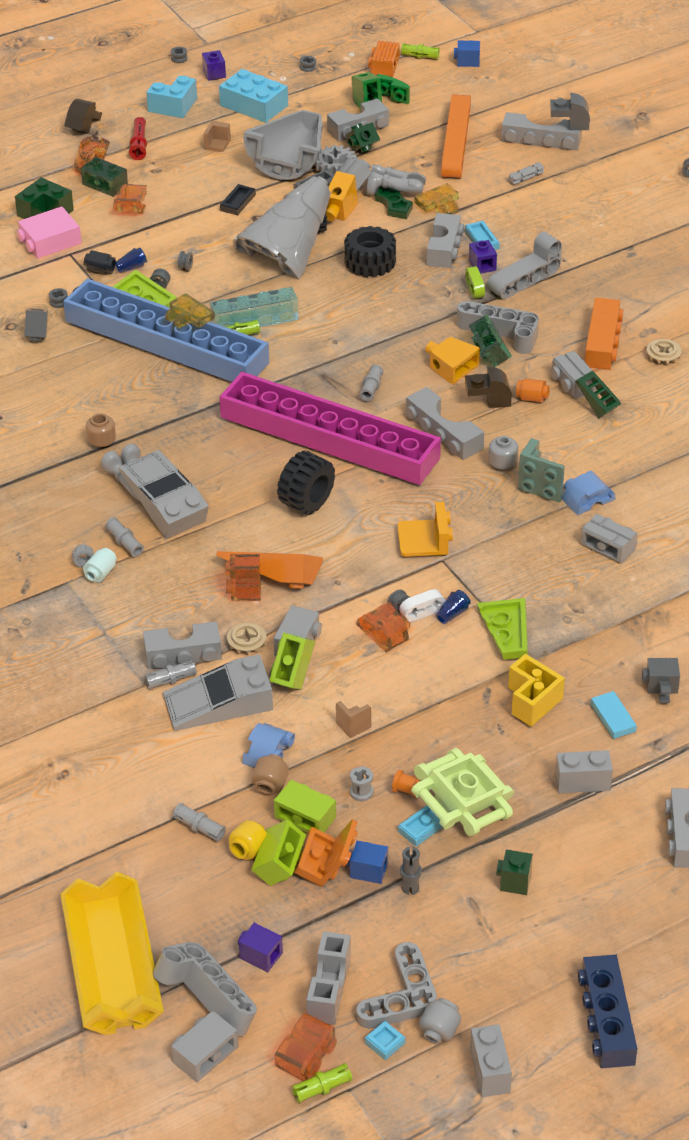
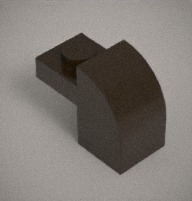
M77 98L68 109L64 127L89 133L92 119L101 120L102 112L96 111V102Z
M487 367V374L465 375V387L468 396L486 395L489 408L511 407L512 393L507 375L501 369Z

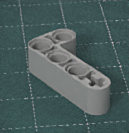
M545 231L539 233L534 240L533 253L491 275L487 281V288L502 299H507L549 277L560 267L562 243Z
M464 301L457 305V326L460 329L513 338L514 350L520 354H527L533 350L538 337L539 317L537 314Z
M194 942L163 948L153 970L154 978L166 985L184 982L209 1012L214 1011L237 1030L238 1036L245 1035L255 1016L257 1007L202 945Z

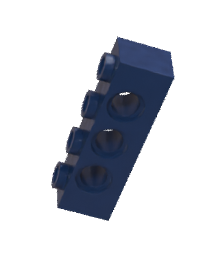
M617 954L583 957L582 969H578L579 986H584L585 992L582 993L584 1009H589L590 1016H587V1026L589 1033H594L595 1040H592L593 1056L599 1057L601 1069L635 1066L638 1048Z

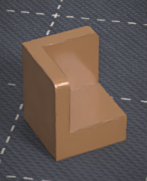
M211 121L204 132L205 149L224 152L231 140L230 123Z
M339 701L336 703V723L352 738L371 728V707L367 704L361 708L356 705L348 709Z

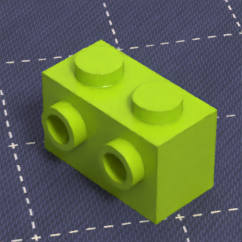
M283 632L278 643V652L271 668L269 681L290 688L302 689L315 641Z
M290 780L274 799L275 818L281 821L288 819L306 833L311 827L325 832L336 819V800L332 799L329 795L309 788L305 784Z
M288 819L266 829L267 835L258 850L251 870L270 886L280 881H285L293 875L306 834Z

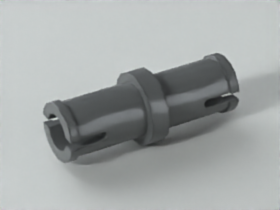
M407 847L402 852L403 864L400 867V875L403 878L402 891L409 895V888L411 887L412 895L419 891V878L422 874V868L419 864L420 851L412 847V855H410V847Z

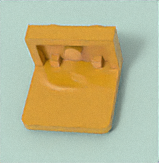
M435 502V519L398 522L400 554L402 556L448 555L449 541H453L452 527H448V525H451L450 511L445 510V502Z

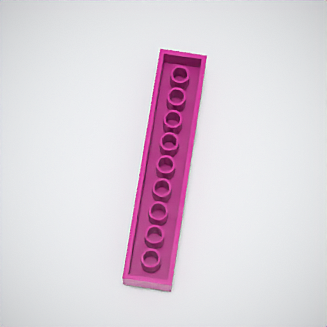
M241 372L219 397L221 418L421 485L440 460L441 437L245 372Z

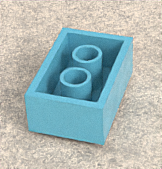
M239 70L219 85L220 106L264 123L271 120L288 106V86L248 70Z

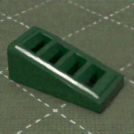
M593 370L575 381L598 418L621 405L619 399ZM591 380L592 384L587 385L585 382ZM594 387L597 389L595 392L591 390Z

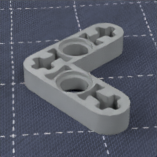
M404 942L399 944L395 950V963L405 990L361 1001L356 1008V1017L359 1025L364 1028H376L384 1021L392 1024L422 1017L428 1003L437 1001L436 991L421 951L416 944ZM404 954L412 957L411 965L408 966V960L406 956H403ZM418 974L423 977V980L414 983L408 977ZM424 998L428 1003H423L420 999ZM410 1000H411V1005H413V1007H409V1001H410ZM393 1003H401L404 1009L395 1012L389 1006ZM380 1007H384V1014H382ZM366 1011H370V1013H371V1014H374V1015H373V1016H368V1014L365 1013V1012H366Z

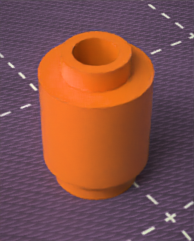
M527 378L518 380L516 397L525 401L541 403L548 399L550 386L546 384V381Z

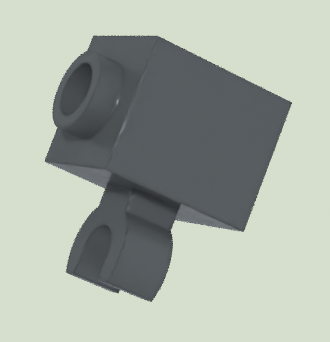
M26 309L24 336H29V340L41 341L42 337L46 338L47 309Z
M648 658L647 668H642V683H647L648 694H659V703H670V694H678L680 670L678 658Z

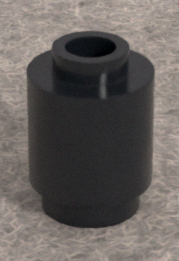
M91 250L89 254L86 253L84 266H86L88 271L105 275L114 272L116 258L112 257L111 254Z

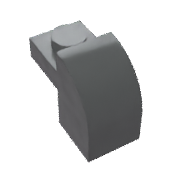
M570 93V100L563 98L550 99L551 117H569V130H589V106L584 97L576 93Z

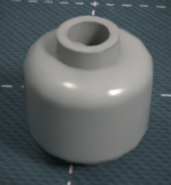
M500 436L493 439L489 444L490 464L498 470H508L514 467L518 462L519 446L517 442L508 436Z
M439 998L438 1001L429 1002L419 1022L420 1028L425 1032L423 1036L435 1044H439L440 1041L452 1040L461 1022L458 1006L443 998Z

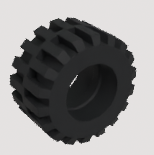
M372 226L359 227V229L352 230L344 240L346 268H349L350 272L359 276L363 275L364 277H377V275L382 276L385 272H390L396 263V238L394 234L388 232L387 229Z
M303 450L296 453L294 457L292 456L289 459V462L286 463L281 472L277 485L278 499L281 503L305 515L313 514L324 505L331 493L335 480V467L328 460L309 451Z

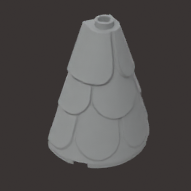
M301 110L247 129L243 135L246 152L256 163L255 166L266 175L281 180L298 178L309 171L319 157L322 138V117L319 113Z
M320 176L311 177L283 197V200L268 209L261 217L235 237L233 241L235 249L251 257L255 251H258L277 260L284 273L300 279L305 271L331 195L327 181Z

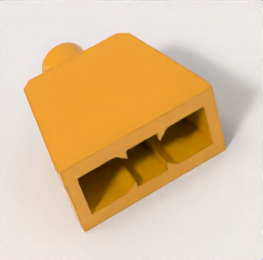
M336 171L328 187L331 192L326 208L328 221H334L335 219L346 220L358 204L355 175Z
M448 337L440 344L430 341L426 346L425 351L430 354V368L452 385L479 366L480 348L452 337Z

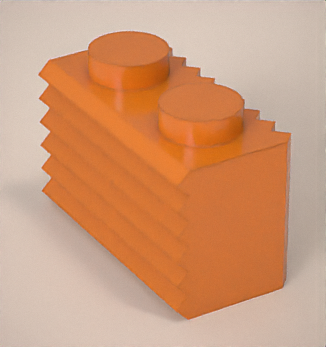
M379 40L376 47H372V57H369L368 68H371V73L394 76L400 58L399 42L392 43L391 41L385 42L384 40L381 42Z

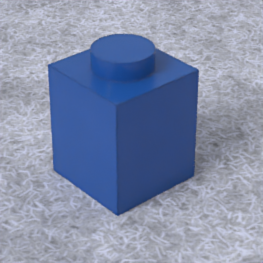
M458 40V48H454V59H457V67L480 66V41Z
M357 840L354 850H349L351 857L346 866L350 867V878L382 884L388 866V846Z

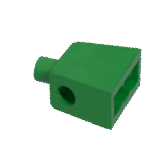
M365 72L351 77L353 100L360 110L361 103L374 99H379L382 102L381 80L379 76L371 72Z

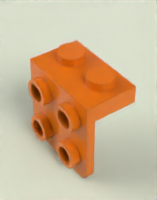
M352 819L336 838L311 827L307 832L294 873L321 887L329 879L333 880L340 866L345 867L351 857V852L348 850L358 835V831L355 830L357 821Z

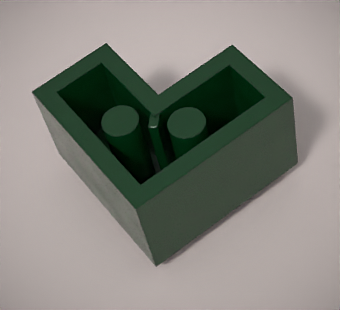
M42 177L15 196L17 216L22 219L59 207H63L68 214L74 211L72 190Z

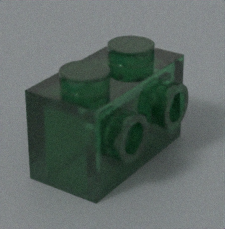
M94 157L81 167L82 185L114 197L128 186L127 169Z
M488 314L469 325L474 334L471 338L477 347H481L480 355L485 362L489 361L493 367H496L512 357L502 336Z

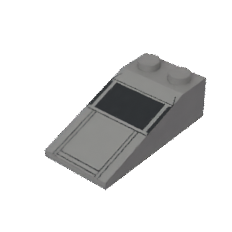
M160 450L119 467V471L165 539L206 521L208 504L197 488Z
M260 654L232 660L163 692L174 731L273 710L272 688Z

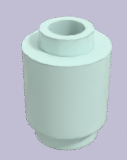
M108 548L97 550L83 566L86 578L93 582H101L116 565L117 557L115 553Z

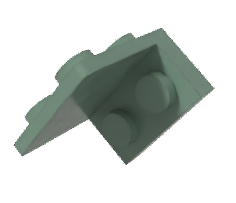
M531 438L520 454L518 489L560 502L563 494L565 467L564 465L541 458L542 452L539 451L540 441Z

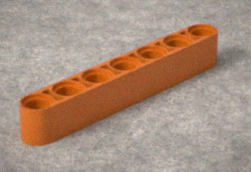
M452 94L441 177H462L471 95Z

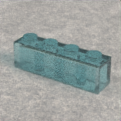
M289 287L210 302L211 322L227 327L235 322L240 324L257 319L259 327L299 320L298 298L293 288Z

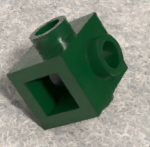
M373 122L364 126L359 123L351 127L352 131L346 134L347 143L352 148V151L355 152L360 150L361 153L367 152L372 149V145L380 141Z

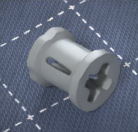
M360 766L354 768L350 772V780L352 781L350 795L356 801H367L373 796V786L371 785L373 773L367 767Z

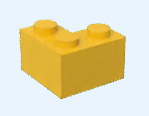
M524 654L509 667L508 688L514 691L512 715L532 727L563 700L565 678L529 655Z

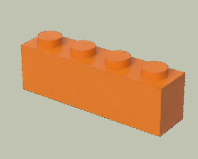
M595 297L585 352V363L590 368L611 370L612 361L616 362L624 309H620V300Z

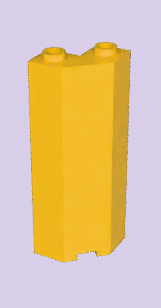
M115 872L100 886L82 879H76L60 894L83 1027L103 1035L115 1034L116 1028L132 1025L134 1030L146 1028L164 1012L158 981L153 976L155 965L138 881L120 872Z

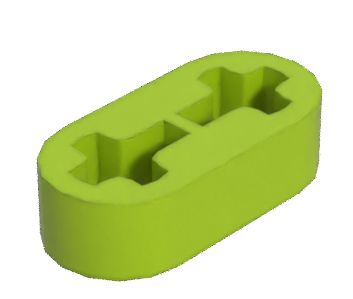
M477 266L466 268V283L473 299L485 297L484 282Z

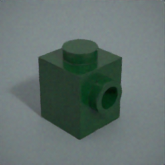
M506 849L504 860H498L496 876H501L500 891L527 895L532 874L533 854Z

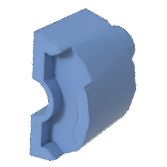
M588 471L575 479L571 478L564 484L565 491L563 492L562 500L576 515L591 510L592 506L597 502L604 505L616 499L615 493L593 471Z
M258 723L248 740L252 741V744L247 754L243 753L242 764L255 768L256 762L260 757L276 754L283 758L284 751L294 743L295 733L264 723V725Z

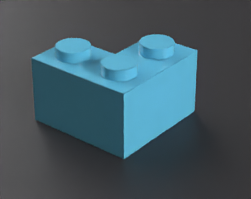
M178 76L172 85L153 82L146 92L148 112L184 118L197 100L196 79L189 78L188 76Z

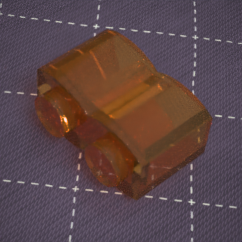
M230 554V562H225V576H230V579L226 580V593L231 594L232 601H261L260 554Z
M305 1012L299 1018L291 1033L275 1053V1066L302 1081L307 1080L310 1075L314 1076L321 1067V1059L326 1054H331L336 1046L335 1027Z

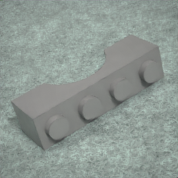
M506 112L502 123L501 141L578 151L582 139V130H569V120L563 119L554 125H538L529 121L525 114Z
M428 387L406 397L405 412L408 418L415 421L429 434L441 437V443L453 454L465 460L484 449V431L471 421L454 422L440 416L441 397Z

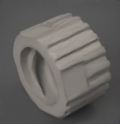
M85 544L76 546L72 551L74 564L81 568L94 555L93 549ZM83 554H86V555H87L86 557H79L80 555H83Z

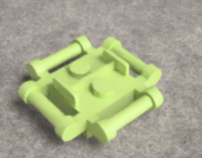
M458 748L449 750L445 756L427 764L421 763L414 767L415 776L422 781L415 784L411 792L416 798L420 797L439 818V823L445 830L460 821L466 834L473 836L478 834L480 829L500 819L506 820L513 815V810L506 801L513 796L514 790L498 778L488 767L486 759L481 754L476 756L472 753L464 755ZM432 789V791L435 793L434 797L431 795L429 790ZM492 805L496 809L478 819L472 816Z

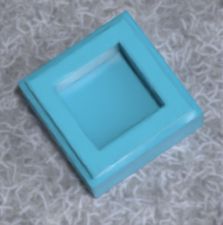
M384 1021L365 1037V1044L386 1060L405 1044V1037Z

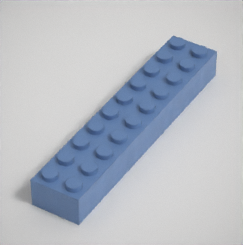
M88 278L63 301L66 322L231 382L241 372L258 376L269 364V342Z

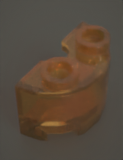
M91 136L84 138L80 142L73 169L80 175H83L90 170L89 164L95 163L97 165L104 160L110 141L102 137L101 140L91 139Z
M123 184L121 191L117 192V199H114V211L121 213H144L146 205L142 204V201H144L145 195H147V185Z
M386 602L357 619L356 625L364 633H371L375 643L385 652L409 640L407 629L410 628V623L404 615L400 616L390 602Z

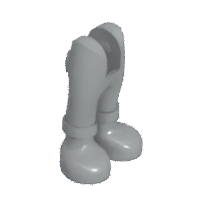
M373 164L371 167L372 173L368 177L367 195H375L381 186L400 192L421 194L427 178L418 172H404L392 167L384 168L381 165Z
M131 443L123 448L121 456L115 451L107 452L101 459V466L109 474L115 475L117 481L126 488L132 497L139 500L119 471L120 466L134 461L141 456L140 448L136 444Z

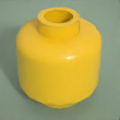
M251 820L243 821L238 825L228 838L232 854L243 860L254 859L267 835L264 827Z

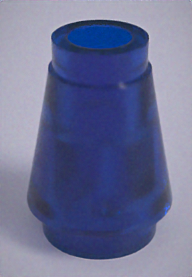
M140 247L137 249L133 248L118 259L115 265L118 271L122 273L143 267L144 263H147V258Z
M462 590L451 592L436 613V618L442 624H447L469 609L471 604L470 598Z

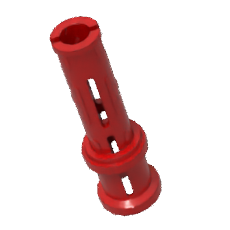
M143 117L134 119L133 137L130 139L129 155L134 160H142L146 156V120Z

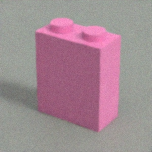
M63 207L18 221L19 230H17V236L20 242H24L28 251L32 252L37 259L82 244L80 226Z

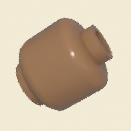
M103 413L94 414L86 422L88 442L96 447H106L112 444L116 438L114 420Z
M276 754L260 757L251 776L252 783L255 785L256 790L263 794L272 795L279 792L285 785L289 774V767L283 761V758Z

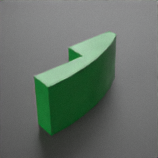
M377 74L381 80L382 95L390 96L393 102L410 103V86L390 76Z

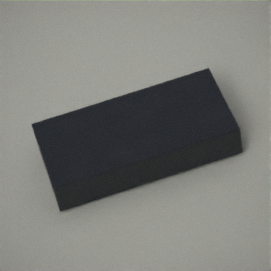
M238 184L220 204V211L238 216L256 195V189Z

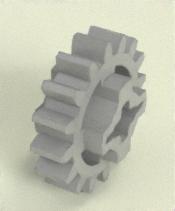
M336 145L331 146V148L325 146V150L321 149L314 166H316V171L327 169L335 174L348 157L354 158L357 155H355V151H350L349 147L343 149V145L339 148Z

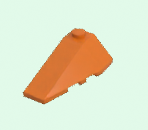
M217 551L216 556L278 582L289 583V588L303 589L304 584L312 585L323 563V557L306 554Z

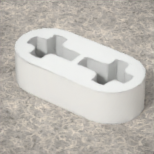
M433 589L406 599L400 605L399 610L407 621L413 622L439 612L445 606L446 601L438 590Z

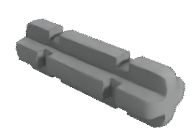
M537 162L532 166L530 165L517 172H513L509 175V182L516 185L544 172V166Z

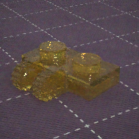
M446 183L414 196V203L425 212L436 209L437 213L448 214V210L451 213L458 212V204L455 200L459 199V192Z
M185 293L170 302V309L167 310L165 319L169 322L174 321V325L178 328L189 323L200 328L215 319V312Z

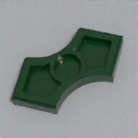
M381 186L375 194V201L384 204L388 208V216L407 220L413 209V202L403 198L400 195V191Z

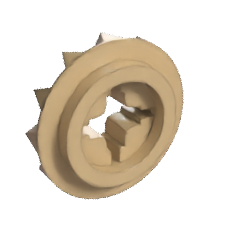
M657 339L647 345V356L650 357L651 361H658V364L665 362L668 365L669 362H676L681 357V347L672 340Z
M254 623L237 624L227 634V643H229L230 649H236L238 654L246 651L249 655L252 650L258 652L260 647L265 646L266 632L261 626ZM245 635L249 637V642H245Z

